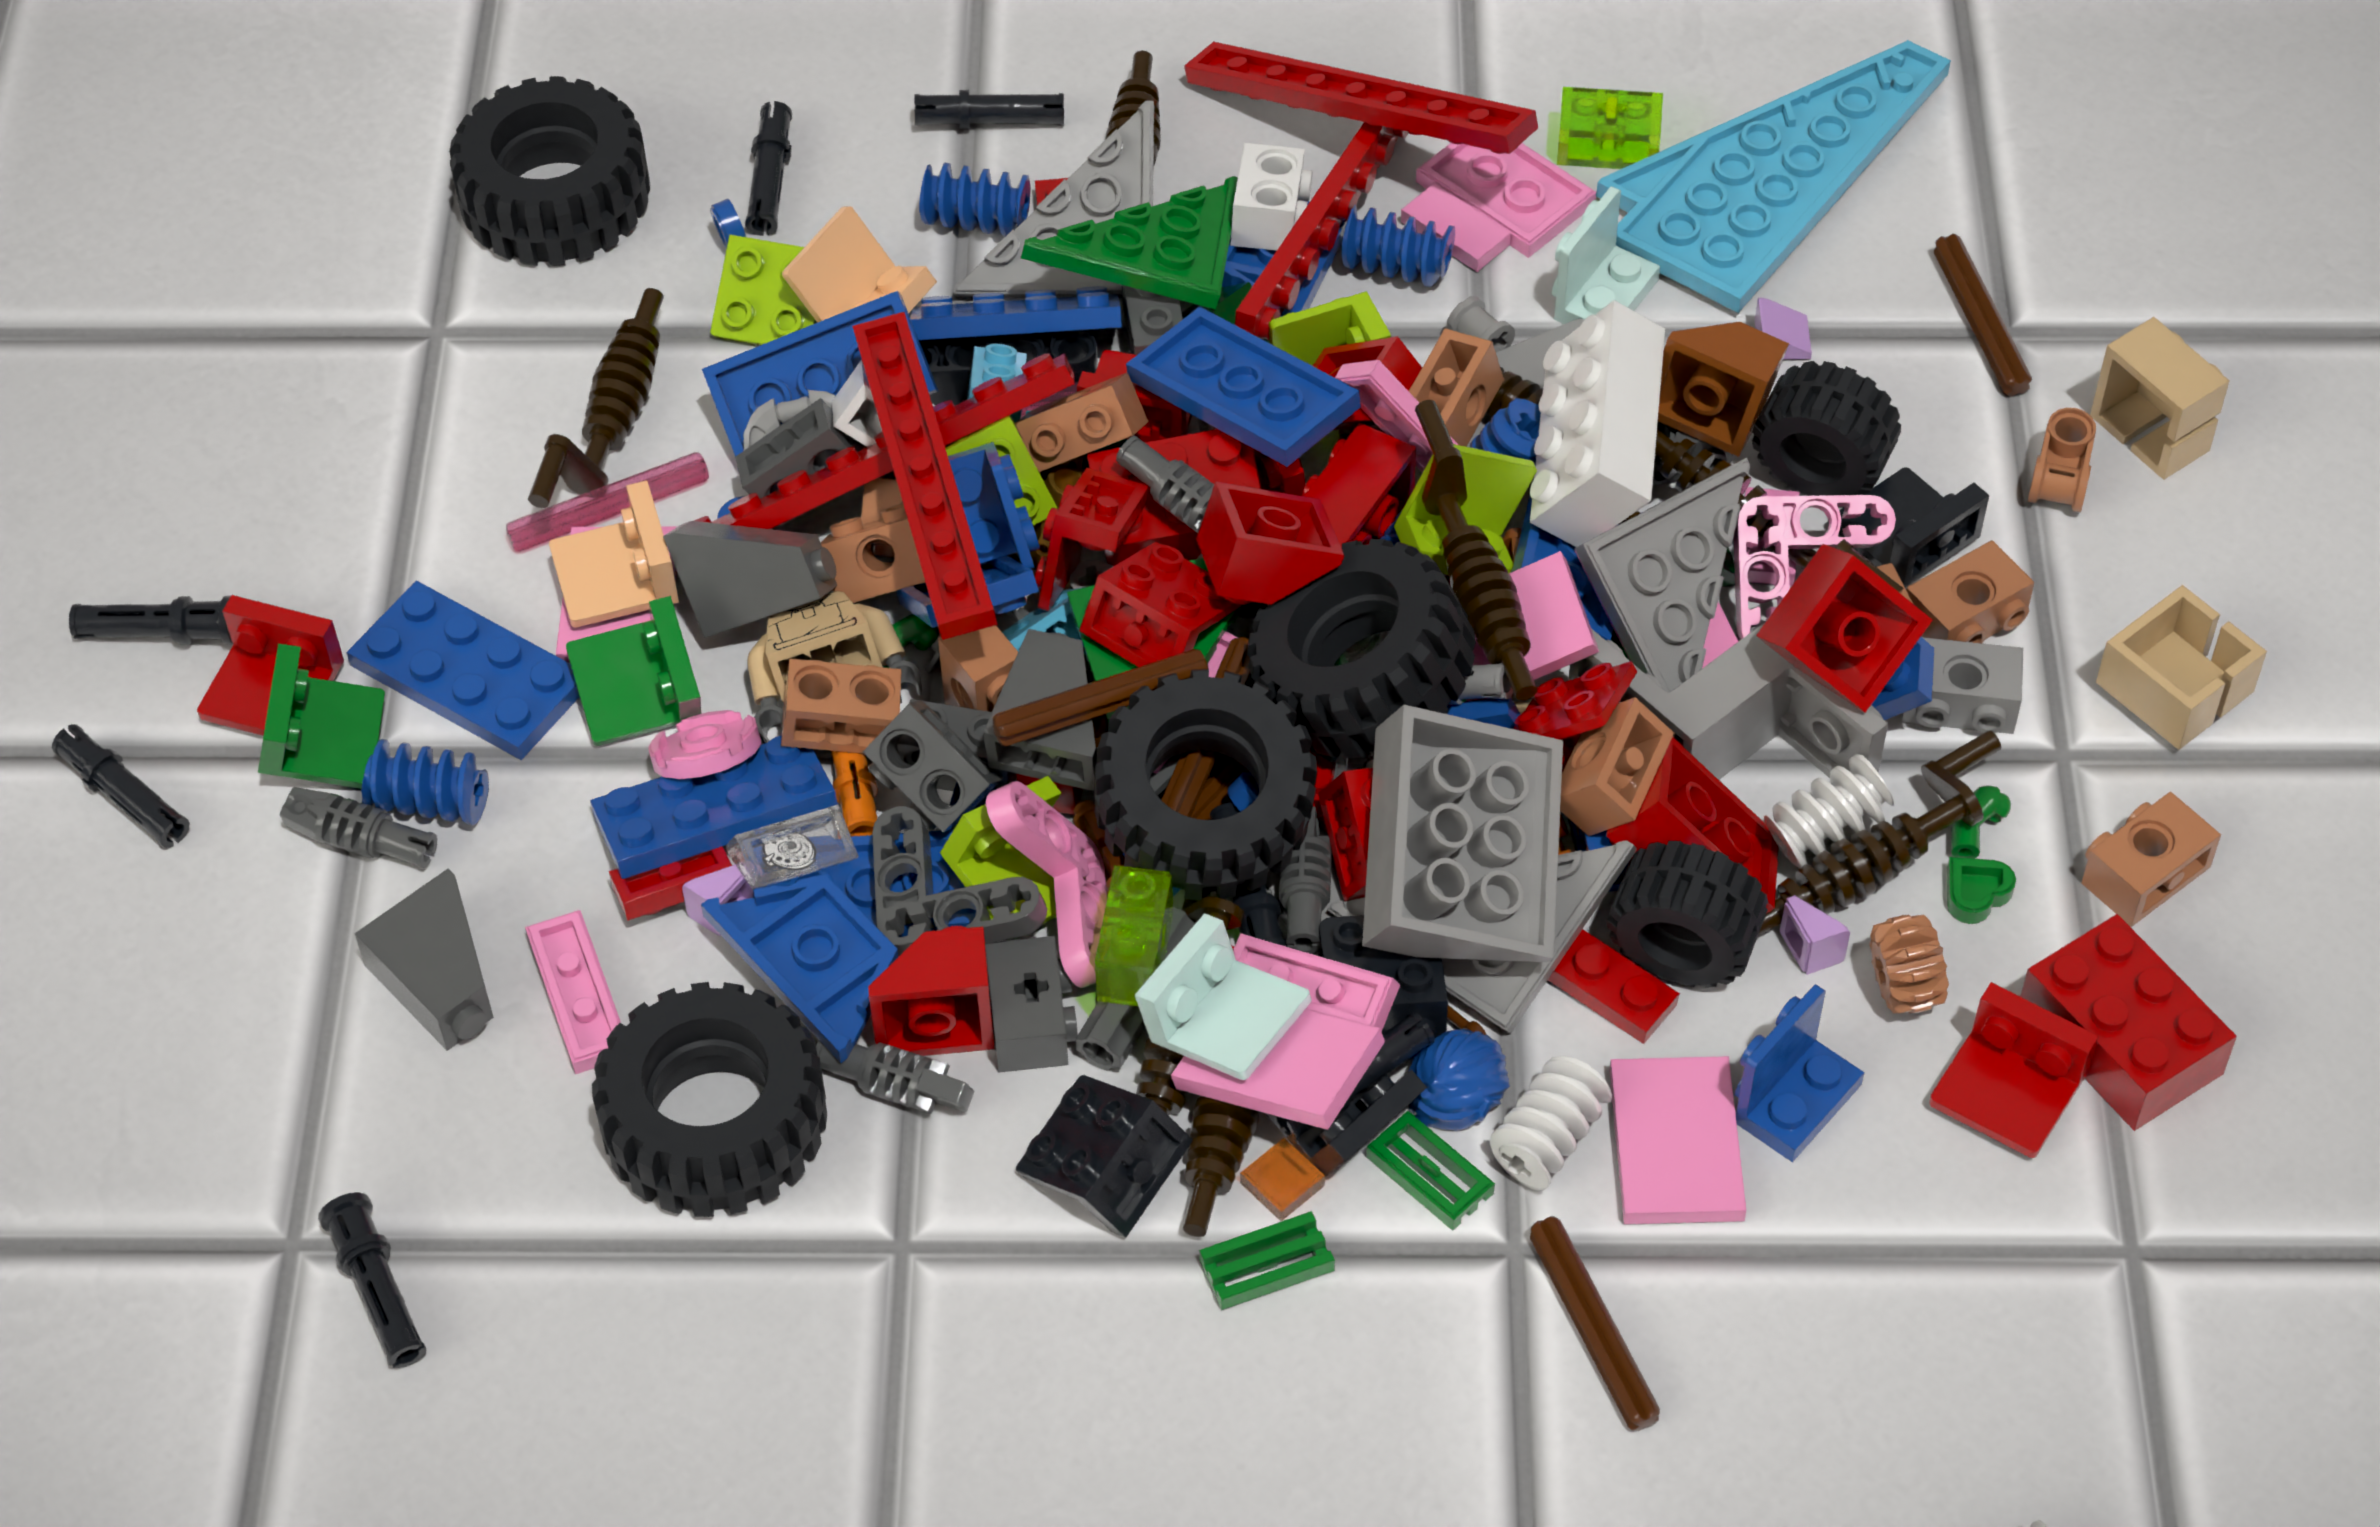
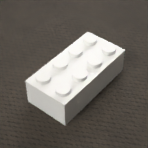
M1615 300L1597 314L1588 316L1580 327L1562 341L1554 342L1546 352L1543 360L1545 377L1543 394L1539 401V410L1541 412L1539 436L1534 447L1535 454L1537 455L1535 466L1537 472L1530 488V496L1532 498L1530 523L1575 547L1612 529L1648 504L1652 496L1665 328Z

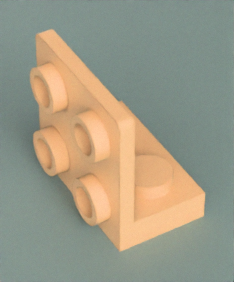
M851 206L841 207L782 272L783 278L817 323L895 291L901 293L907 311L910 313L937 283L926 266H895Z
M647 480L626 485L630 507L620 509L622 523L549 541L551 555L572 627H580L650 610L649 601L671 596L673 604L679 603L672 561L663 538V531Z

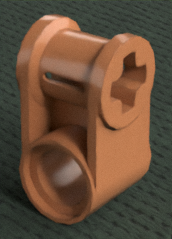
M2066 407L2057 410L2050 416L2041 453L2037 456L2027 502L2036 503L2039 499L2071 505L2073 511L2081 513L2091 471L2089 462L2096 433V423L2092 416L2085 411Z

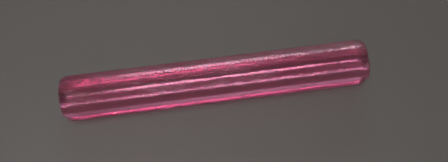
M693 452L510 521L505 525L508 540L515 551L521 552L571 533V527H587L621 514L620 509L630 507L626 485L647 480L653 501L703 483L709 478L707 464L699 452Z

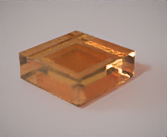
M1283 1138L1240 1172V1184L1275 1217L1283 1221L1325 1186V1175Z

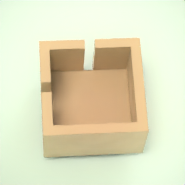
M2152 317L2107 345L2090 416L2122 444L2168 417L2170 421L2134 442L2130 450L2159 477L2165 480L2210 451L2218 424V419L2215 416L2221 413L2230 380L2215 365L2208 363L2189 347L2177 333L2169 330L2158 319Z
M2181 585L2106 642L2096 683L2180 750L2210 727L2216 715L2221 718L2255 691L2267 651L2228 621L2220 629L2210 661L2206 656H2208L2220 614L2184 585Z

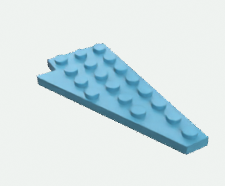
M1907 40L1602 177L1597 182L1596 197L1601 199L1611 186L1621 190L1619 208L1628 212L1618 223L1616 246L1659 265L1660 274L1739 313L1948 76L1951 60Z

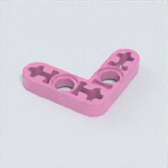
M1873 495L1761 496L1752 498L1741 506L1733 537L1738 642L1751 633L1750 628L1758 625L1761 620L1760 607L1750 610L1748 608V601L1761 604L1777 600L1778 606L1789 591L1788 549H1819L1822 544L1835 548L1843 539L1852 544V548L1874 547L1887 539L1895 528L1896 518L1891 505L1883 498ZM1813 507L1825 513L1829 522L1825 535L1812 537L1803 531L1800 525V516L1803 510ZM1838 507H1844L1842 519L1857 518L1865 512L1866 508H1870L1871 516L1880 518L1882 524L1872 530L1871 536L1867 535L1865 526L1848 525L1842 529L1845 537H1839L1841 515ZM1757 509L1762 510L1765 519L1773 520V527L1764 532L1763 546L1767 548L1774 545L1776 553L1760 551L1750 555L1746 553V547L1754 548L1758 545L1757 529L1747 526L1746 522L1747 519L1756 514ZM1762 562L1773 568L1777 579L1776 585L1771 591L1759 592L1751 587L1747 574L1752 564ZM1771 606L1766 610V621L1776 607Z
M1014 781L989 792L986 797V807L995 830L1002 838L1054 878L1059 953L1061 963L1069 979L1080 988L1106 978L1105 974L1112 962V950L1105 886V868L1097 846L1084 832L1023 783Z

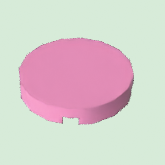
M723 710L707 712L681 720L682 722L676 724L678 732L666 737L665 730L661 731L655 736L648 747L654 772L665 778L687 779L722 772L738 765L755 754L762 743L754 717L747 715L742 720L740 712Z

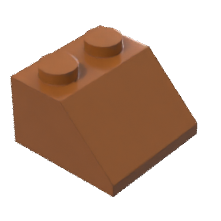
M1742 322L1672 331L1663 350L1658 421L1739 457L1752 435L1756 420L1768 400L1789 343Z

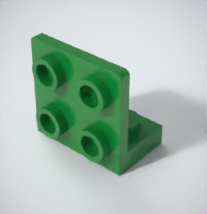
M671 596L649 601L650 621L573 640L566 644V651L594 745L601 746L676 726L683 719L702 714L701 697Z
M278 643L258 773L362 789L367 761L378 743L385 696L384 690L308 677L309 670L298 668L301 647Z

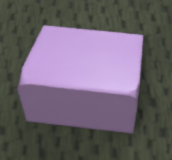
M1758 298L1755 328L1789 343L1784 359H1811L1812 351L1807 315L1772 300Z
M741 862L692 879L682 886L688 916L718 936L721 935L703 917L701 904L707 899L716 897L719 898L720 905L754 897L751 866L746 862Z
M1795 895L1786 898L1780 933L1801 970L1808 975L1843 962L1850 937L1848 928Z

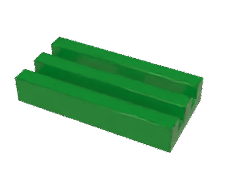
M1406 1111L1366 1147L1367 1159L1452 1231L1461 1224V1218L1465 1214L1470 1216L1478 1209L1479 1201L1482 1199L1487 1201L1494 1194L1495 1183L1409 1111ZM1403 1133L1408 1135L1470 1189L1467 1192L1462 1190L1440 1171L1439 1166L1427 1156H1422L1400 1136Z
M1312 1211L1199 1250V1261L1221 1310L1335 1271V1259L1331 1251H1327L1326 1240L1322 1231H1318L1316 1227V1219ZM1311 1251L1314 1255L1313 1257L1227 1287L1224 1283L1254 1271L1260 1273L1277 1267L1278 1263Z

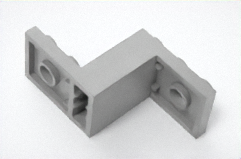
M1765 622L1669 694L1656 677L1648 673L1645 674L1635 666L1637 674L1619 702L1621 703L1636 697L1674 732L1673 737L1719 780L1778 735L1829 778L1830 771L1836 766H1842L1850 771L1849 759L1855 754L1863 755L1879 772L1888 723L1883 720L1880 713L1872 705L1866 713L1860 711L1795 668L1760 640L1756 635ZM1592 629L1599 652L1570 664L1569 680L1581 677L1586 671L1602 663H1611L1612 666H1617L1630 661L1625 657L1617 644L1603 639Z

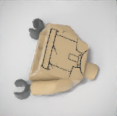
M836 591L824 595L820 599L768 616L767 633L762 635L749 652L747 658L754 701L756 705H761V709L757 711L754 718L764 743L769 742L767 733L772 726L781 724L782 728L783 709L777 705V702L781 699L784 702L789 658L863 666L874 665L882 667L887 665L888 668L901 669V683L910 682L914 684L919 696L922 694L919 668L910 661H903L902 658L906 653L888 616L882 610L859 603L853 604L844 592Z

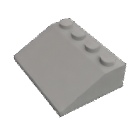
M1408 705L1400 707L1376 728L1362 946L1424 958L1550 962L1554 959L1563 740Z

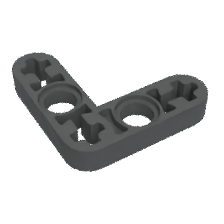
M896 806L886 810L874 823L872 835L877 928L898 949L899 956L923 932L931 931L930 929L934 928L931 921L932 918L938 928L937 930H942L948 927L951 916L961 909L971 908L976 910L975 918L965 927L983 926L985 944L1033 933L1046 919L1047 906L1037 885L1032 880L1024 877H1011L933 894L930 835L921 816L913 808ZM909 829L903 834V844L907 853H900L894 841L899 839V831ZM904 873L918 874L917 881L910 889L903 892L890 891L892 882L899 875ZM1025 900L1021 904V911L1011 914V911L1015 910L1016 902ZM993 905L994 907L990 909L994 916L993 919L990 918L987 906ZM914 924L909 927L907 936L899 937V935L904 933V925Z

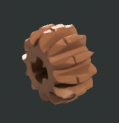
M1908 914L1888 918L1886 922L1873 925L1869 944L1873 959L1871 963L1876 974L1875 981L1879 984L1881 997L1886 1001L1887 1007L1894 1014L1906 1012L1910 1014L1928 1011L1934 1006L1944 1004L1949 986L1946 975L1947 965L1943 957V947L1940 946L1937 931L1932 927L1931 921L1924 914L1915 916Z

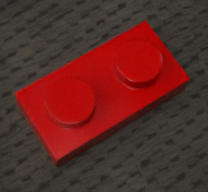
M722 846L625 879L621 878L618 869L608 872L614 892L629 921L643 915L656 914L664 908L685 902L682 886L686 882L732 866Z

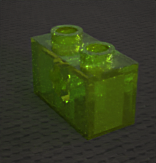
M1563 86L1557 165L1622 169L1658 153L1661 138L1663 93Z
M1114 865L1095 957L1098 1002L1138 1006L1135 994L1165 960L1173 918V883L1170 872Z

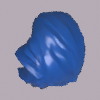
M1466 1029L1446 1031L1436 1037L1432 1045L1425 1047L1413 1056L1409 1071L1412 1069L1427 1088L1409 1104L1410 1113L1428 1128L1433 1127L1452 1131L1467 1129L1476 1122L1483 1121L1492 1108L1501 1104L1500 1100L1503 1098L1504 1092L1510 1087L1508 1072L1505 1069L1506 1056L1502 1053V1048L1498 1042L1482 1032H1473Z

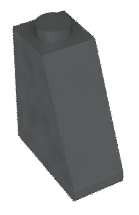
M689 521L679 525L663 536L704 638L820 599L837 586L834 559L830 551L822 547L817 534Z
M1028 629L983 732L988 767L1038 779L1049 776L1053 782L1094 791L1097 754L1092 718L1009 746L1000 745L993 731V716L999 712L1088 684L1082 640L1070 638L1061 633H1046Z
M449 868L354 933L364 966L446 1051L460 1041L477 1035L485 1024L494 1018L457 880Z

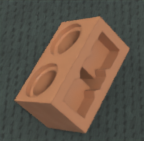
M789 658L784 693L781 746L864 754L863 751L900 713L901 669Z

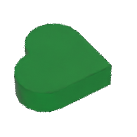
M1949 857L1947 865V906L1949 912L1962 923L1977 924L1986 920L1990 915L1992 907H2001L2012 898L2016 883L2014 871L2010 866L1996 860Z

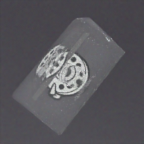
M839 805L737 834L726 845L729 857L752 890L853 861L859 857Z

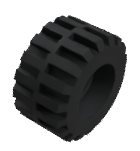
M1814 361L1803 362L1801 367L1794 365L1787 369L1785 375H1781L1752 430L1754 434L1752 438L1753 449L1759 452L1757 458L1761 465L1770 469L1769 474L1776 481L1781 480L1787 484L1786 488L1791 491H1799L1806 494V496L1867 495L1877 483L1901 433V424L1898 422L1900 418L1898 409L1890 405L1892 399L1886 391L1875 387L1877 384L1868 376L1863 378L1856 374L1857 370L1847 366L1843 369L1837 367L1833 362L1826 361L1822 365H1818Z
M1668 841L1667 845L1655 842L1649 844L1647 849L1640 848L1634 853L1633 858L1630 859L1609 911L1607 928L1611 930L1609 936L1612 942L1621 947L1619 951L1627 959L1635 961L1639 967L1659 976L1658 978L1669 982H1678L1690 987H1695V985H1701L1705 988L1717 987L1718 983L1727 985L1734 982L1736 976L1741 977L1745 972L1768 910L1766 908L1768 904L1767 895L1761 891L1762 885L1758 879L1747 874V868L1740 863L1728 859L1729 856L1719 851L1714 852L1706 849L1703 845L1695 843L1688 845L1681 841Z

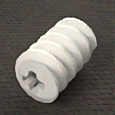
M1855 754L1849 759L1850 771L1842 766L1834 767L1830 771L1831 784L1819 777L1813 780L1811 783L1812 796L1800 789L1792 794L1793 808L1785 802L1779 801L1772 807L1774 820L1767 815L1764 816L1765 823L1776 844L1797 868L1800 869L1807 864L1805 851L1810 850L1817 856L1819 853L1826 851L1823 841L1826 838H1830L1833 842L1845 838L1844 827L1849 826L1855 832L1865 830L1862 819L1863 815L1868 814L1877 823L1885 821L1881 804L1887 802L1893 806V798L1877 770L1863 755Z
M1567 1056L1552 1057L1543 1066L1542 1073L1532 1080L1529 1091H1526L1519 1097L1516 1108H1513L1504 1117L1503 1125H1500L1491 1134L1490 1145L1493 1155L1506 1172L1518 1182L1534 1190H1545L1551 1184L1549 1173H1557L1563 1168L1564 1159L1562 1156H1570L1577 1149L1575 1139H1582L1589 1133L1588 1122H1595L1601 1117L1602 1107L1599 1103L1611 1102L1612 1093L1609 1085L1600 1073L1583 1061Z

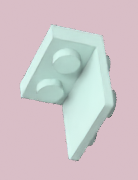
M1611 186L1599 201L1593 200L1586 208L1581 224L1573 233L1567 232L1557 246L1555 260L1559 262L1558 276L1552 288V296L1556 297L1554 320L1566 324L1578 318L1585 320L1588 316L1597 314L1614 300L1635 311L1659 280V265L1616 246L1621 190Z
M1205 913L1135 994L1151 1042L1240 1080H1246L1251 1076L1312 1001L1308 989L1237 961L1223 920Z

